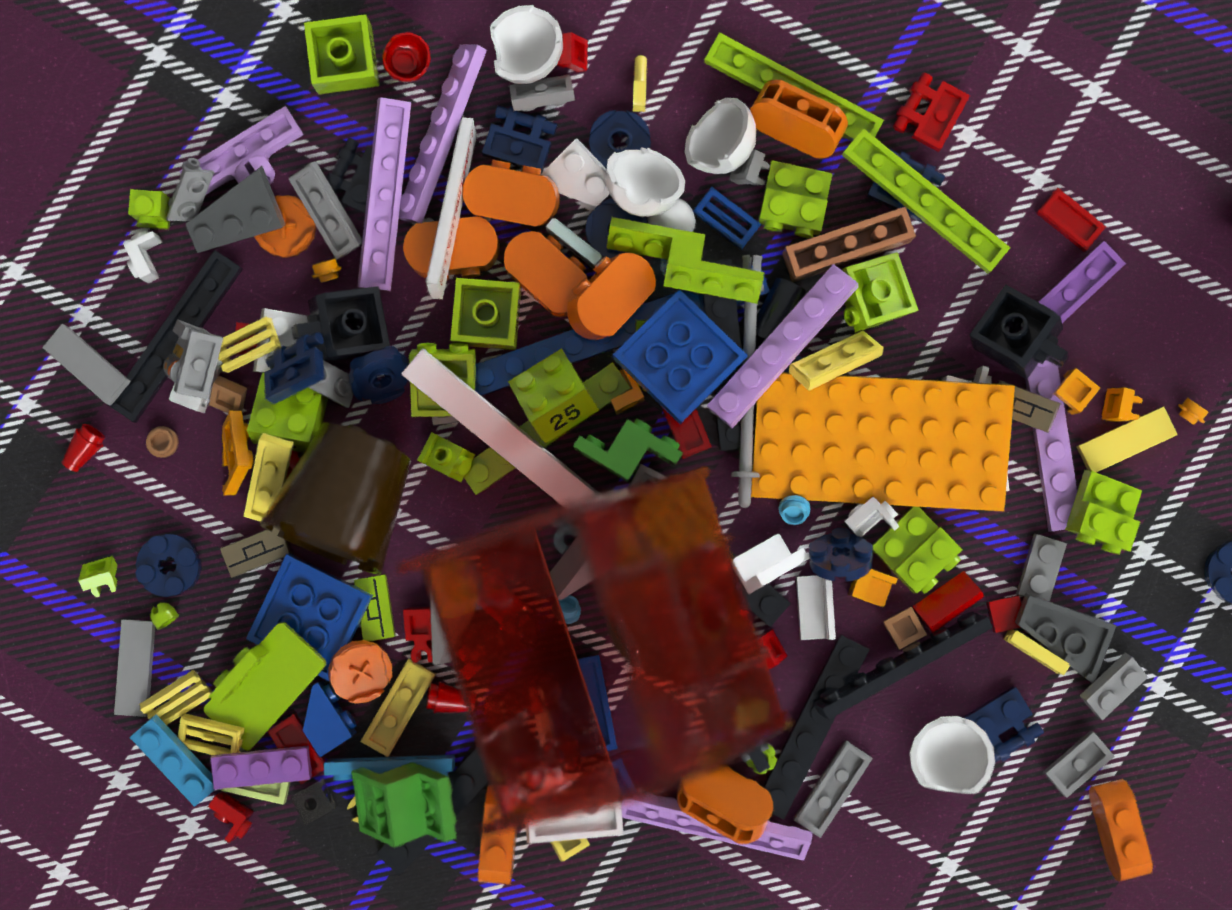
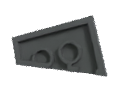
M261 166L185 225L197 253L283 228L286 224L264 168Z
M1027 593L1024 596L1015 620L1018 626L1056 656L1069 663L1070 667L1089 682L1093 683L1096 681L1116 625Z

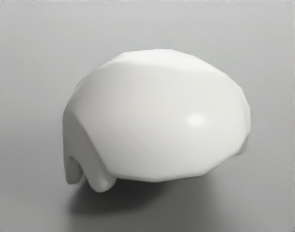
M680 198L670 210L660 215L647 217L648 224L693 232L695 229L694 212L690 205Z

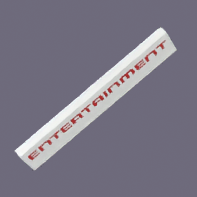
M462 117L460 120L426 284L431 298L443 299L463 204V184L469 174L477 137L473 118Z

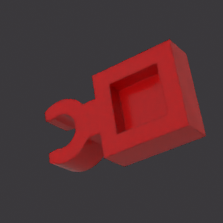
M408 607L403 610L405 639L406 641H414L415 645L411 650L412 662L417 663L422 660L421 650L427 653L428 662H433L431 607Z

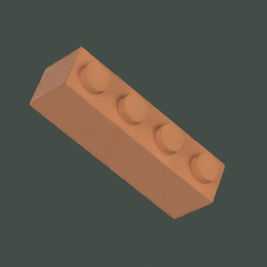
M903 207L787 246L782 255L791 281L796 282L826 272L833 264L840 267L909 244L916 237L907 209Z

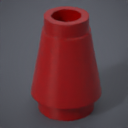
M83 424L81 428H76L61 461L62 464L69 470L78 472L103 447L102 442L105 436L98 429L88 424Z
M438 682V684L430 683L426 709H432L433 713H470L474 694L442 682Z

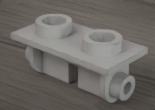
M188 158L182 164L183 170L179 178L180 183L177 184L173 197L168 202L170 208L166 218L167 221H190L200 211L214 171L202 170L199 166L200 162L195 158Z
M323 360L324 380L308 388L349 408L353 397L348 380L349 374Z

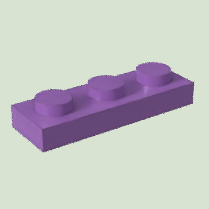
M1103 241L1038 302L1056 312L1061 317L1063 323L1126 263Z
M309 746L219 754L211 757L214 789L303 781L312 778Z

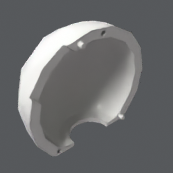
M534 5L517 6L503 12L490 26L491 38L496 50L495 72L501 78L515 84L533 83L546 77L558 64L563 51L562 32L558 21L548 12L535 8Z
M738 98L717 100L714 102L715 106L708 110L695 126L692 125L685 144V156L689 165L704 172L725 174L736 170L749 158L756 145L757 129L750 109Z
M641 147L640 150L614 152L608 159L605 182L609 194L621 209L630 214L641 217L660 215L670 210L684 193L685 179L681 170L669 158L650 148Z
M959 716L940 717L926 724L914 738L910 750L911 768L918 782L925 788L939 791L976 794L990 780L995 765L993 745L986 732L973 721Z

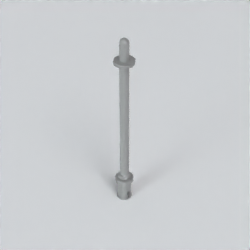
M743 255V269L761 272L763 256L753 255L752 267V257L750 255ZM762 284L761 292H764V285H763V284ZM745 302L743 351L748 357L743 361V364L756 351L757 304ZM754 405L741 418L739 471L731 473V477H739L738 504L742 508L749 507L751 503L752 478L760 477V473L752 472Z

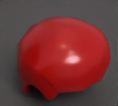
M411 32L392 36L385 46L382 55L386 72L393 79L403 83L417 81L425 74L431 61L428 44L421 36Z

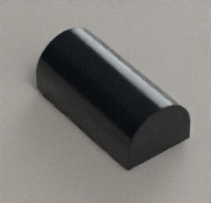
M776 278L757 315L756 338L764 342L803 299L806 291L793 282Z

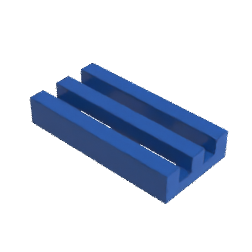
M713 187L710 188L693 210L694 215L740 250L745 247L761 226L757 220ZM714 198L751 226V228L746 230L709 200ZM704 207L744 237L742 239L738 238L702 209Z

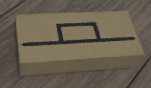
M999 381L998 384H1009V383H1006V382H1003V381ZM1015 386L1012 419L1049 433L1061 403Z
M274 527L272 531L265 530L220 548L231 578L282 559L286 554L291 553L287 541L277 536L280 530Z

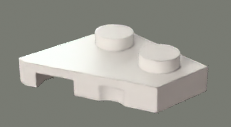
M575 139L540 174L549 176L556 184L560 194L595 207L600 205L610 195L605 182L607 169L578 139Z

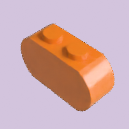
M770 80L765 83L750 108L756 129L759 132L814 158L830 157L836 150L848 127L846 115L838 106L783 80Z
M492 160L491 166H477L467 175L463 184V199L469 211L474 215L530 226H541L549 222L559 208L560 195L558 188L549 176L540 175V168L523 165L522 171L510 169L511 163Z
M480 216L459 218L447 280H449V275L461 274L462 278L480 276V271H487L495 264L499 256L500 244L493 226L486 219ZM439 221L416 223L409 229L404 239L403 251L407 262L417 274L424 278H427Z
M529 231L521 233L514 237L506 247L504 266L507 274L515 282L520 283V286L553 316L567 317L568 302L575 296L573 289L583 279L587 278V275L583 272L586 267L574 256L568 259L561 252L563 246L551 235L545 238L540 232Z
M621 253L610 259L607 256L604 257L593 268L596 272L590 280L587 278L583 279L573 289L575 296L568 302L567 316L570 325L580 336L590 340H599L614 335L655 291L656 279L651 265L637 254Z
M699 758L689 763L683 772L677 790V803L682 812L737 844H749L758 840L763 835L773 811V800L767 789L761 787L756 781L747 779L733 771L728 765L719 763L712 758Z
M1119 779L1090 787V803L1106 862L1114 878L1120 882L1151 874L1153 870L1152 859L1136 800L1128 783L1124 779Z
M490 784L487 787L478 882L511 885L520 807V787Z

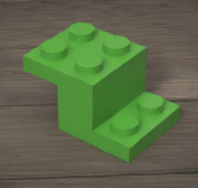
M637 418L634 423L627 419L608 452L604 451L605 444L590 434L586 439L579 436L573 446L575 451L626 482H629L647 451L673 467L682 455V452L677 450L680 444L663 435L662 439L657 438L651 434L653 428Z
M414 762L381 774L364 767L352 771L360 832L392 847H397L427 834L444 842L456 838V816L453 812L451 800L452 785L447 775Z

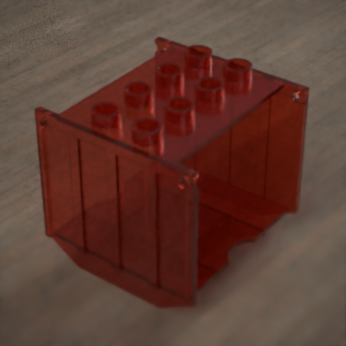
M703 466L680 475L679 473L647 484L646 482L614 493L607 492L575 504L570 502L396 564L399 575L419 569L422 570L500 815L480 825L483 836L664 795L669 792L668 787L728 763L793 724L788 711L781 710L764 658L770 655V652L765 646L761 647L727 542L732 541L731 535L725 537L723 535L705 481V477L709 476L708 467ZM575 523L603 612L615 623L624 640L629 664L627 685L647 745L635 749L621 751L609 757L537 536Z

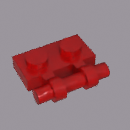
M922 73L919 80L913 82L909 90L911 94L904 106H900L896 113L897 120L893 128L898 132L904 133L908 124L915 125L917 128L912 138L939 152L970 95L942 81L938 90L935 91L929 87L933 77L927 73ZM921 100L930 102L924 116L916 112Z

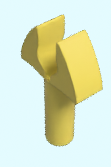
M642 55L635 57L633 111L645 112L647 58Z

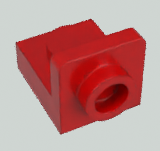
M224 791L215 795L208 805L214 811L213 815L218 820L227 824L230 822L234 824L224 839L229 844L237 837L242 839L250 829L252 823L248 820L254 811Z

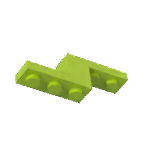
M615 217L611 218L607 249L668 260L664 280L665 287L758 304L764 272L701 261L705 234Z

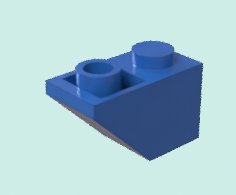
M323 680L312 686L303 732L319 757H322L357 733L354 729L357 726L355 719L348 710L343 712L337 702L340 697L335 693L330 683L326 685Z

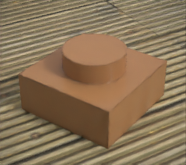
M218 376L212 385L209 405L226 413H229L230 410L243 411L247 388Z
M912 607L883 621L898 650L927 635Z

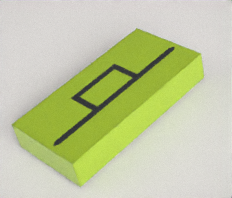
M386 575L354 580V586L373 595L360 622L363 640L374 641L396 637Z

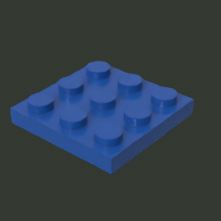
M680 289L612 355V358L679 424L748 357Z
M288 553L276 574L246 639L258 645L278 623H287L325 658L326 666L318 676L329 681L328 667L332 657L342 646L352 641L373 595Z

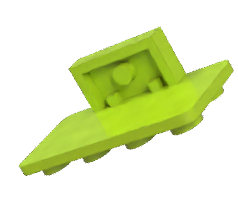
M280 622L260 644L251 650L245 647L234 658L233 662L237 665L231 672L226 669L214 681L213 684L216 686V689L209 695L211 700L205 705L204 713L211 720L243 727L244 734L241 735L243 740L241 748L248 751L257 744L324 669L326 660L287 623Z

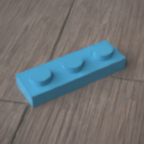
M157 714L129 737L194 807L216 790L213 785L212 773Z

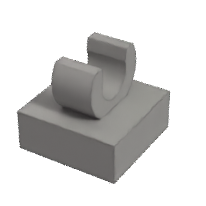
M752 150L746 162L731 172L729 180L736 184L764 185L765 181L760 179L758 175L760 169H770L769 163L763 161L765 154L758 150Z

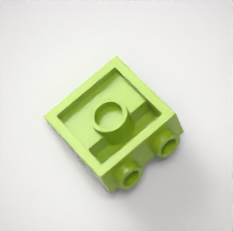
M771 161L758 222L765 224L764 228L770 231L782 232L784 228L795 231L796 236L803 238H813V235L819 236L822 231L833 173Z
M898 252L842 269L843 272L858 282L859 286L845 302L846 309L844 310V319L849 326H853L855 333L919 311Z
M421 343L417 345V349L411 350L409 364L423 348L475 390L476 352L475 349H468L467 343L449 344V349H436L435 343ZM410 382L412 417H453Z
M1084 470L1065 530L1077 534L1076 540L1090 545H1095V542L1101 543V549L1117 555H1120L1121 550L1131 552L1140 521L1133 518L1142 490L1094 471Z
M912 506L897 521L899 527L895 531L890 527L872 544L873 552L912 593L917 594L921 590L925 594L937 584L938 580L935 576L942 569L948 572L960 562L961 558L958 554L962 549L920 507Z

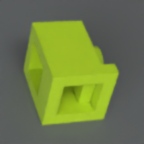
M130 189L128 214L137 220L138 228L169 230L170 221H167L166 218L170 208L168 202L171 198L162 191Z
M431 432L417 461L462 482L464 476L471 468L475 454Z

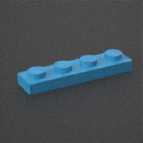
M455 754L328 759L324 762V776L333 775V780L336 781L353 779L352 771L361 767L381 774L411 762L448 776V771H453L455 768Z

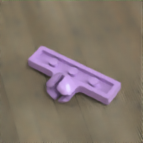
M286 106L198 159L202 170L214 171L206 195L230 180L235 179L240 183L261 166L264 168L269 184H272L275 178V171L269 163V157L304 135Z

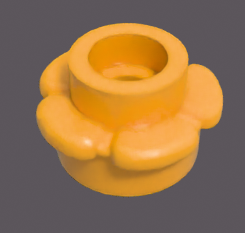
M336 258L312 265L314 271L312 277H319L321 283L338 278L337 272L342 268L341 266L338 267Z
M1188 397L1182 405L1178 404V407L1182 409L1179 413L1181 417L1193 425L1198 420L1201 423H1205L1203 419L1209 413L1207 410Z

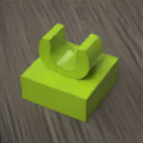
M110 556L82 565L78 581L83 591L91 589L92 594L95 597H99L101 593L100 586L105 584L110 587L111 592L116 591L117 579L115 575L117 564L114 557Z

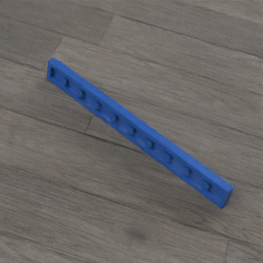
M765 277L763 279L764 292H761L759 297L767 295L770 291ZM682 290L705 313L703 294ZM674 294L641 305L612 336L599 340H590L580 336L573 329L476 364L475 391L479 395L485 396L510 387L508 381L561 348L572 364L619 348L635 333V319H649ZM736 300V303L739 305L745 303V301Z

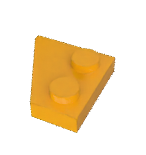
M230 410L222 426V466H228L229 477L226 484L223 485V495H236L248 470L253 467V452L248 450L247 446L249 438L247 433L248 424L244 423L242 411Z

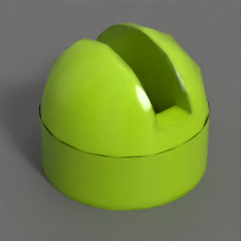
M165 602L159 603L157 607H153L150 614L152 623L157 630L168 626L179 617L174 607Z

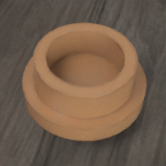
M156 427L147 436V448L156 457H169L178 448V436L169 427Z

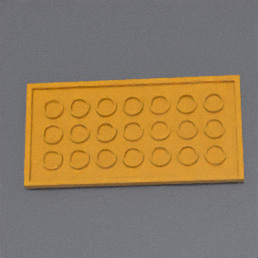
M782 372L756 403L752 472L760 473V477L752 478L751 497L784 499L787 496L797 495L808 501L865 504L874 496L880 504L886 501L889 505L1004 511L1015 386L1013 384L841 375L808 391L790 373Z

